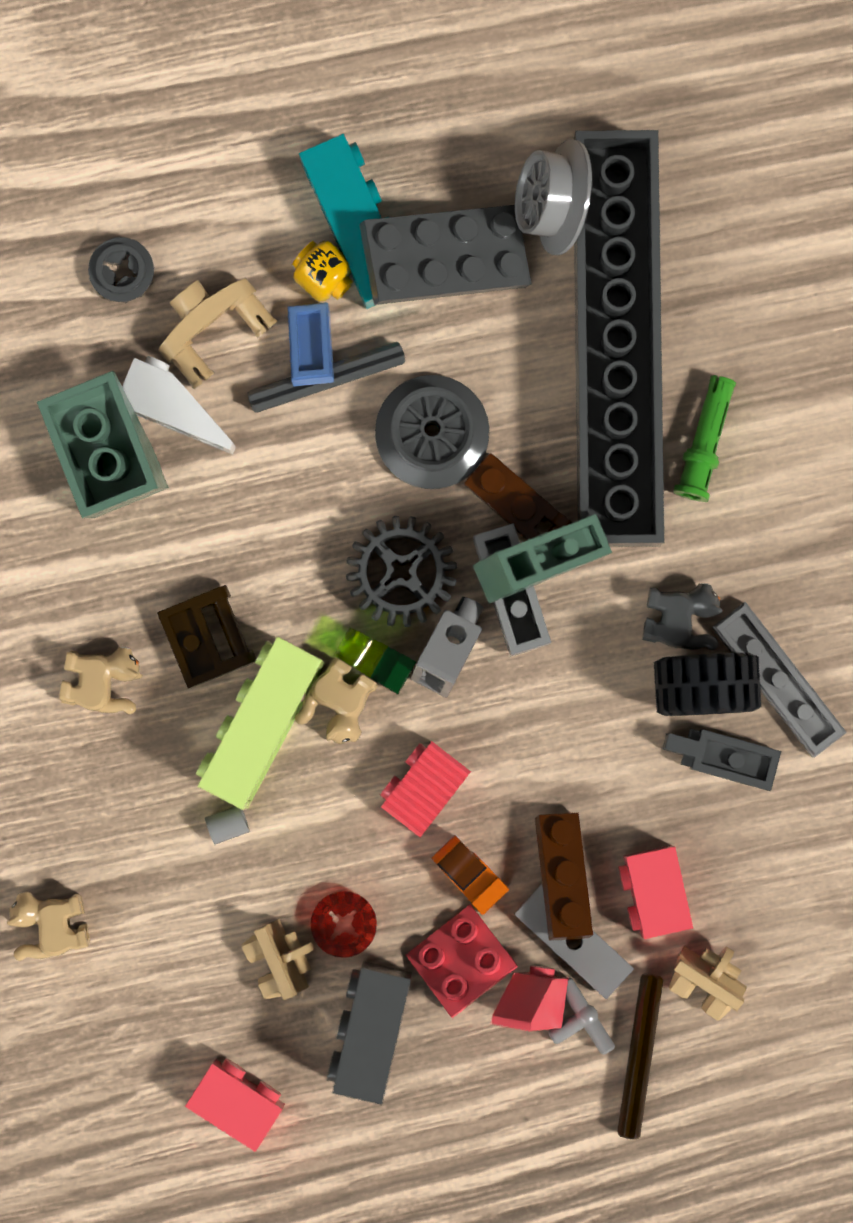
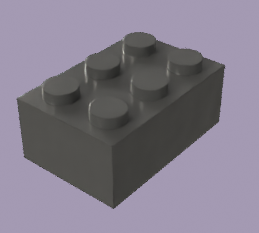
M363 961L361 971L353 969L346 998L354 999L351 1011L343 1010L336 1039L344 1041L342 1052H333L327 1081L335 1082L333 1094L382 1105L412 972Z

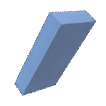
M328 302L288 306L291 381L293 386L334 383L331 320Z

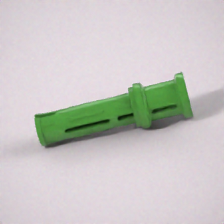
M716 375L710 377L707 395L692 447L688 448L683 454L682 459L685 461L681 480L673 489V493L698 502H708L710 498L707 489L713 469H717L719 465V457L715 454L733 390L736 386L735 381L723 376H719V380Z

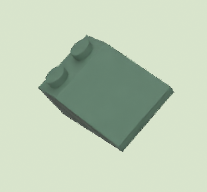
M114 371L37 402L82 518H97L169 488L155 451Z

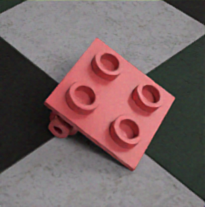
M471 904L406 954L408 960L451 1018H454L518 967Z

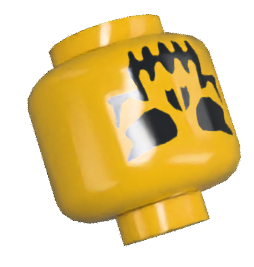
M314 240L311 241L292 263L296 268L293 275L294 280L319 302L326 301L331 296L339 300L354 283L349 278L351 270L344 254L329 241H322L318 244Z

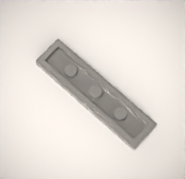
M746 602L711 627L731 653H751L759 657L761 692L812 758H815L847 733Z

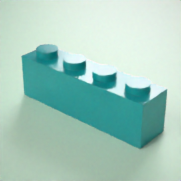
M341 134L300 152L299 157L336 243L349 263L351 276L367 310L376 305L373 303L359 224L364 220L382 218L376 206L382 200L374 181L371 179L365 182L359 167L364 166L365 162L356 142L349 145L345 135Z

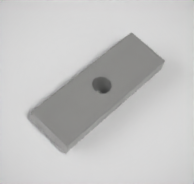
M542 884L514 913L606 1000L634 970L627 961L594 931L592 937L581 939L580 945L576 948L568 947L566 940L549 941Z

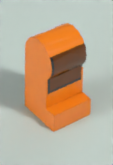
M456 835L431 857L482 916L510 890L476 853L473 854Z

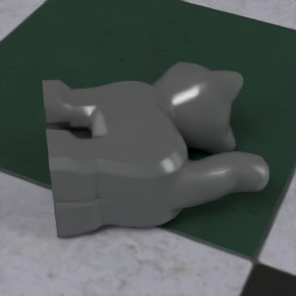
M699 583L694 590L687 593L681 591L660 592L657 588L649 589L647 608L661 611L662 617L658 623L654 619L646 617L642 640L654 643L662 642L673 648L689 650L705 647L711 651L717 649L718 640L708 634H692V615L709 618L719 615L723 611L720 608V597L713 591L710 584Z

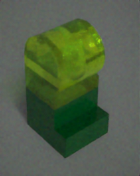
M351 627L348 628L333 655L399 695L416 665V661Z

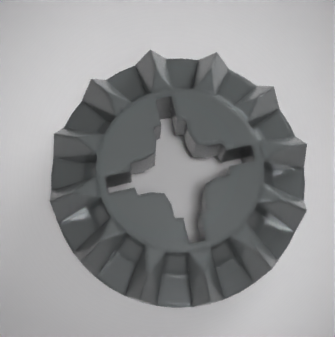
M126 237L112 238L103 242L93 252L89 261V278L94 289L108 301L128 303L131 300L142 297L152 284L154 264L148 250L138 241ZM129 255L128 268L137 277L123 276L121 281H118L115 286L116 274L106 264L120 266Z

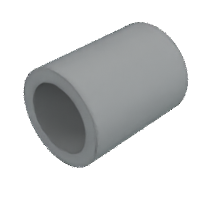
M236 806L205 817L214 845L250 832L244 811Z

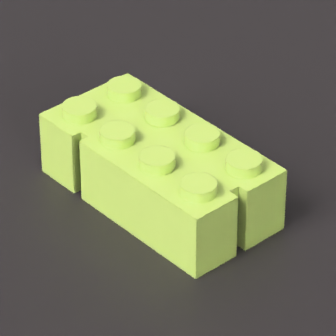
M279 637L276 638L273 644L268 641L264 644L255 662L261 666L254 681L247 678L236 697V701L242 704L235 717L226 716L216 735V738L222 740L215 754L212 752L207 753L196 772V775L202 778L198 787L241 810L249 808L295 721V715L302 708L303 702L301 700L304 694H307L325 665V662Z

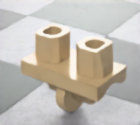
M277 919L255 930V935L242 943L241 947L250 963L265 958L271 970V973L258 978V986L264 999L282 996L283 1000H287L309 988L303 973L311 970L305 955L316 949L313 941L301 945L296 932L286 934L280 919Z
M684 946L677 956L669 989L678 996L687 999L696 986L702 988L709 994L702 1002L701 1008L706 1014L720 1021L731 1009L739 1010L744 1003L743 995L747 986L736 980L742 970L730 963L734 951L729 947H725L719 955L706 948L701 956Z

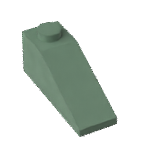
M595 514L496 552L474 564L473 567L490 604L612 553V550Z

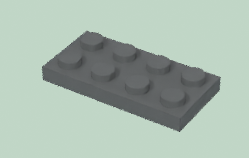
M515 205L369 219L359 224L374 305L520 289L531 285L523 235L516 222Z

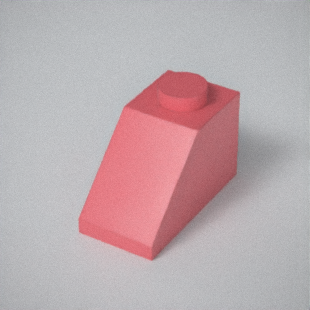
M530 965L529 972H515L492 1015L491 1024L526 1031L562 1028L568 978L554 976V968Z

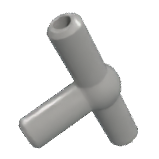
M568 978L566 1000L575 1014L563 1021L562 1028L550 1029L549 1036L555 1044H559L585 1028L599 1052L605 1055L615 1048V1044L600 1023L597 1010L588 1004L574 980Z

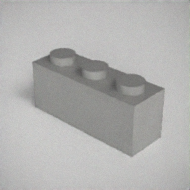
M514 523L474 535L473 537L480 561L496 552L520 544ZM534 586L493 602L510 657L551 644Z

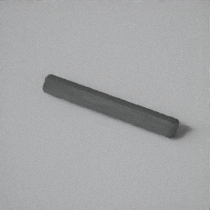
M394 342L334 362V383L294 387L291 377L250 390L248 392V399L252 410L258 413L402 365L405 362V355L401 344Z

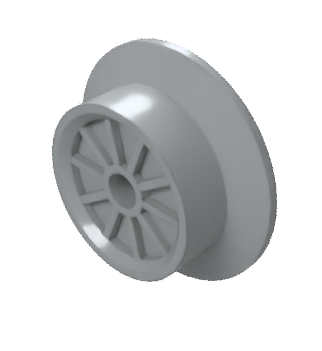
M568 139L561 143L554 153L540 150L534 151L524 163L518 179L515 194L517 225L523 233L540 236L544 249L551 255H562L573 246L586 219L591 195L592 172L589 154L582 142Z

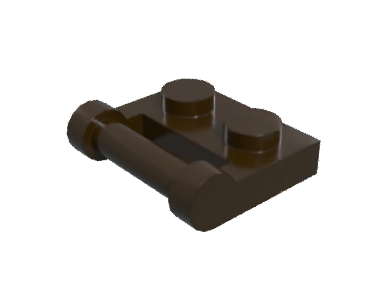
M227 585L215 588L157 612L188 689L256 662L257 658L254 651L248 650L228 598L231 597ZM210 605L214 607L233 654L232 658L224 661L220 657L201 610Z

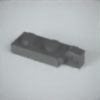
M690 729L688 738L666 733L662 747L663 750L683 755L680 765L690 767V770L766 791L772 790L782 752L700 729V731Z

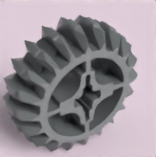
M393 516L392 524L394 529L386 530L385 523L379 520L376 522L377 529L380 532L379 535L375 537L369 529H365L362 532L365 539L369 541L367 546L357 541L353 543V549L362 555L361 558H347L348 565L359 567L358 572L346 574V579L350 582L360 581L361 585L350 590V594L352 597H358L363 593L366 595L367 598L359 604V608L362 611L368 609L371 604L376 606L372 614L373 620L378 621L383 611L389 613L387 618L388 626H394L396 615H403L404 626L410 627V614L417 612L419 621L425 623L427 617L423 611L424 608L428 606L433 613L438 614L441 609L434 602L435 598L439 597L446 602L450 600L451 595L441 588L442 585H456L455 578L444 575L445 571L456 570L457 563L443 561V557L453 553V549L451 546L438 549L437 545L444 539L442 532L437 533L432 539L427 537L431 530L429 522H425L421 531L418 532L414 530L416 525L415 517H409L407 528H400L399 516ZM404 538L414 540L420 543L421 546L410 554L401 556L388 548L385 542ZM376 552L385 563L387 571L380 583L374 589H371L367 578V568L371 556ZM431 554L435 561L437 573L434 585L428 592L417 578L416 572L420 564L424 562L423 560ZM418 557L409 569L411 578L408 581L399 578L385 586L392 580L391 577L395 573L392 566L394 563L398 562L403 566ZM403 587L415 595L419 601L409 605H394L385 602L381 598L393 589Z

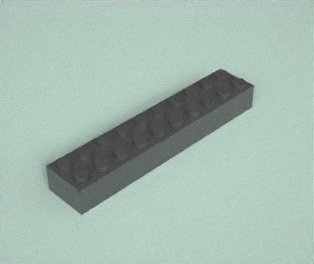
M658 130L575 131L574 139L582 142L588 151L592 172L591 195L586 219L574 243L578 521L596 514L610 547H660L664 544Z

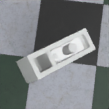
M147 356L145 362L136 358L133 359L122 387L137 416L232 455L234 454L236 449L234 443L173 373L168 372L170 365L150 356Z

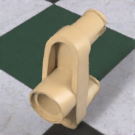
M247 278L232 283L212 296L197 280L169 303L183 320L167 336L159 347L158 352L168 363L172 361L194 390L203 384V381L194 372V368L205 381L214 372L210 370L191 347L193 344L192 339L229 309L231 311L236 310L257 338L263 335L266 329L256 317H259L268 329L278 322L254 295L256 289Z

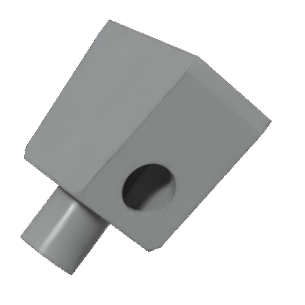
M462 597L454 613L448 610L444 611L415 666L410 680L445 698L448 697L482 631V628L476 625L484 609L481 604L470 598ZM453 636L457 638L460 643L454 644L447 639V637Z

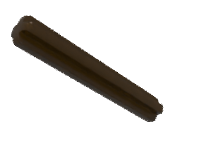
M642 974L640 977L617 1130L618 1135L626 1139H639L641 1135L663 987V978L654 974Z

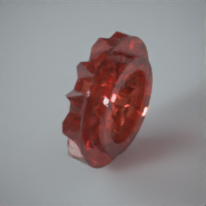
M339 891L327 895L317 904L311 917V932L316 944L327 954L340 958L353 957L366 950L372 943L377 930L376 914L372 906L364 897L351 891ZM353 910H356L357 912L353 916L354 919L351 925L359 935L356 937L353 933L349 934L344 931L333 939L331 936L335 932L334 929L337 923L329 912L332 911L335 915L338 914L344 917Z

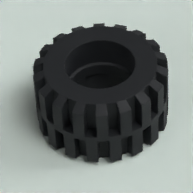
M751 653L696 654L663 657L654 662L656 712L661 715L686 716L753 712L761 708L759 657Z

